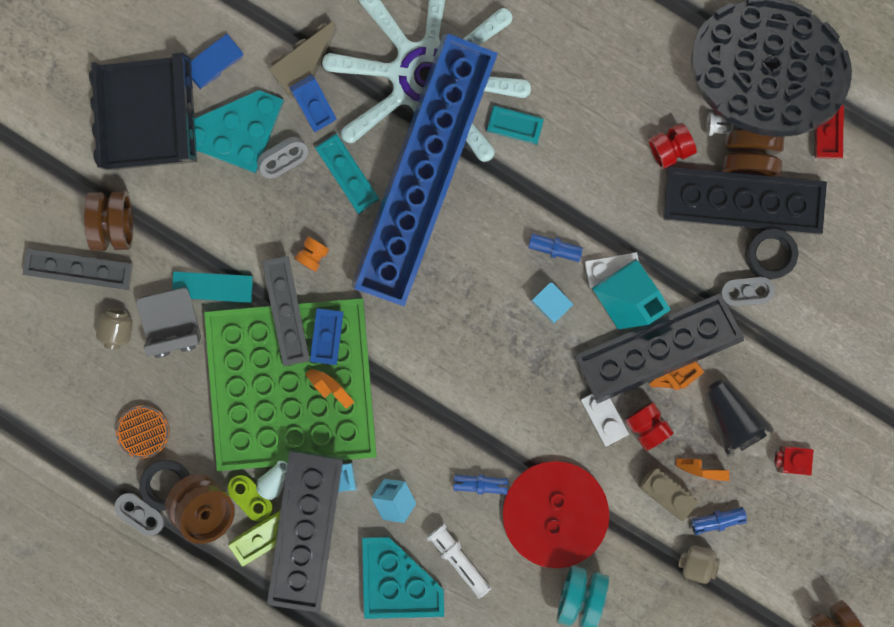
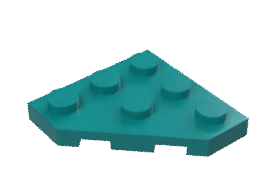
M258 90L195 118L197 152L257 174L258 158L267 148L285 102L284 99Z
M390 537L362 538L364 619L444 617V588Z

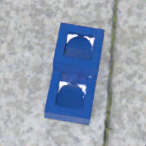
M228 34L191 61L192 80L199 89L220 77L224 70L242 59L244 53Z

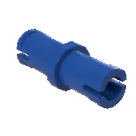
M533 233L528 246L529 249L550 254L551 258H556L557 256L575 262L580 261L583 247L562 242L561 238L551 239Z
M455 474L454 481L463 482V484H454V491L477 492V494L481 495L484 493L507 495L508 488L499 487V485H508V478L486 477L481 474L479 476Z
M742 506L723 512L716 510L711 515L691 518V527L694 535L713 530L721 532L727 527L747 523V516Z

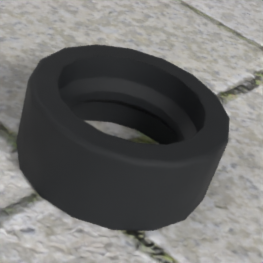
M775 228L763 230L753 236L747 244L745 252L746 263L750 270L758 277H765L769 280L778 279L790 273L797 264L799 255L798 247L793 237L784 230ZM766 239L779 240L787 250L786 261L778 269H766L757 260V247Z
M174 460L157 461L150 464L142 473L139 481V491L143 500L151 508L165 511L166 501L157 499L150 489L151 479L158 471L165 469L174 471L180 480L190 476L189 471L181 463Z

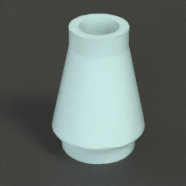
M278 461L273 468L258 479L256 489L260 496L272 500L280 495L285 484L286 462Z

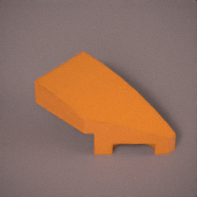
M696 361L652 380L649 385L655 388L684 389L702 375L705 370Z
M310 369L305 374L324 398L333 393L346 409L354 403L345 390L329 375L314 369Z
M676 459V467L687 473L712 480L729 481V470L702 469V459Z

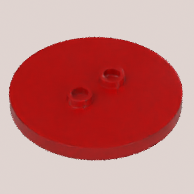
M562 461L543 462L525 470L510 486L503 504V524L512 546L525 559L546 568H566L586 560L601 545L608 529L609 506L602 487L586 470Z

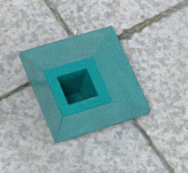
M636 258L592 287V290L617 329L649 325L671 310L659 289Z

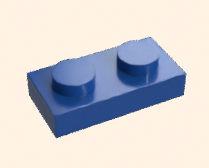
M312 74L289 87L314 133L337 120Z
M325 309L316 310L310 362L338 364L344 312Z

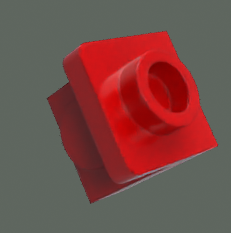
M780 446V451L775 453V467H778V472L812 476L814 449Z

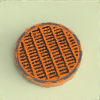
M145 405L132 407L123 413L116 428L117 442L122 450L132 457L141 459L153 457L163 451L170 436L169 422L164 414L154 407Z

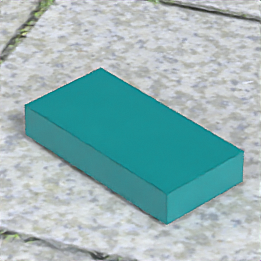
M493 105L487 132L537 145L544 119Z

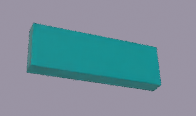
M338 134L333 135L315 147L358 214L380 201Z
M173 271L172 290L186 287L193 300L252 303L254 277Z

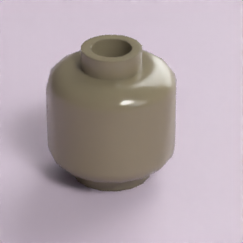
M107 309L105 313L99 315L96 338L104 343L105 348L120 349V345H126L130 342L133 325L132 318L124 310Z
M697 545L691 546L688 552L683 551L679 561V567L683 568V575L686 579L707 584L711 579H716L720 565V559L717 558L714 550Z

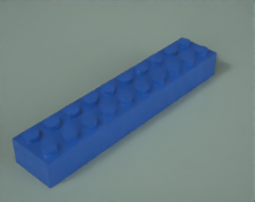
M444 34L442 36L351 286L354 289L405 307L497 58V52L451 34Z

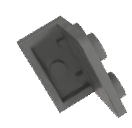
M186 287L138 298L136 304L147 339L144 345L146 357L154 355L155 358H161L169 355L170 351L180 349L181 352L195 349L196 345H199L201 333L191 296Z

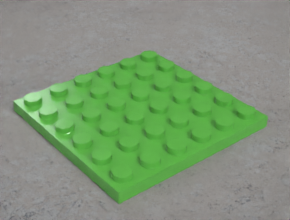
M363 298L299 304L310 357L316 310L325 309L344 312L337 365L308 361L283 366L271 306L204 312L217 471L272 467L278 461L288 463L290 449L344 457V460L377 457ZM310 369H314L329 375L345 390L354 403L346 409L333 393L324 398L305 374Z

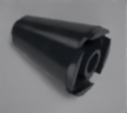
M720 379L708 387L710 391L706 394L724 451L728 457L735 454L733 449L740 448L743 451L767 436L765 431H774L772 425L730 381L723 382Z

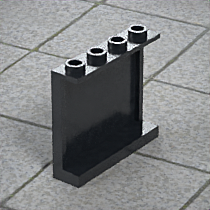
M173 53L171 58L105 65L91 62L92 70L89 72V81L93 86V96L91 97L90 104L94 112L92 133L96 140V149H94L93 157L97 168L109 171L197 162L191 57L184 53Z

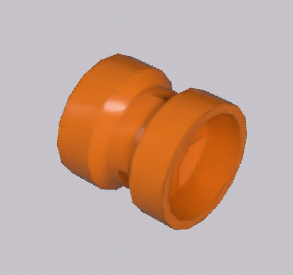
M307 236L303 243L304 248L302 251L297 252L294 259L312 271L317 272L320 267V260L326 257L330 250Z

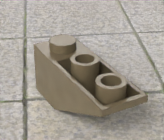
M333 21L328 25L326 23L320 25L313 32L314 36L307 41L306 39L300 40L293 46L291 53L287 56L284 54L280 55L271 63L272 67L269 68L271 74L290 99L293 97V94L289 87L311 74L315 77L337 31Z

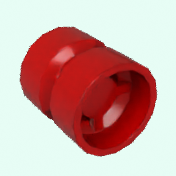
M684 123L669 128L668 134L661 132L648 138L651 152L661 169L676 164L677 158L684 160L697 153L693 137Z
M654 402L645 405L625 419L631 431L639 434L637 440L645 452L661 444L674 434L668 422L660 419L661 412Z

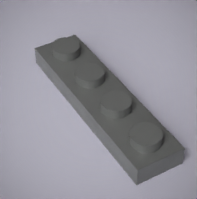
M26 249L22 275L129 290L133 264Z
M285 256L262 261L283 366L310 361L290 258Z

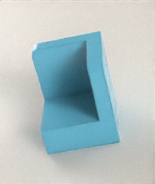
M549 283L531 301L552 324L574 305L553 283Z
M353 463L343 464L339 492L358 489Z
M383 479L371 497L383 520L405 523L416 506V501L404 481Z

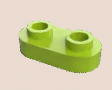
M235 476L228 484V494L234 502L254 521L260 522L270 517L273 512L272 501L259 495L256 489L257 484L249 476ZM238 484L245 486L246 489L243 494L237 492L236 487ZM256 503L263 505L264 510L262 513H257L254 510Z

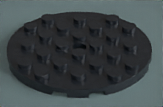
M747 0L737 4L731 2L715 11V14L707 22L703 23L693 44L691 70L701 96L723 119L755 134L771 137H788L801 135L821 127L839 111L847 97L852 80L849 53L839 41L840 36L827 21L823 23L813 16V11L787 0ZM765 63H774L777 69L770 71V68Z

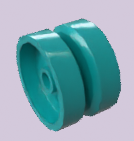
M572 565L561 590L556 622L571 626L576 621L579 613V627H597L606 601L609 576L594 572L586 586V570Z

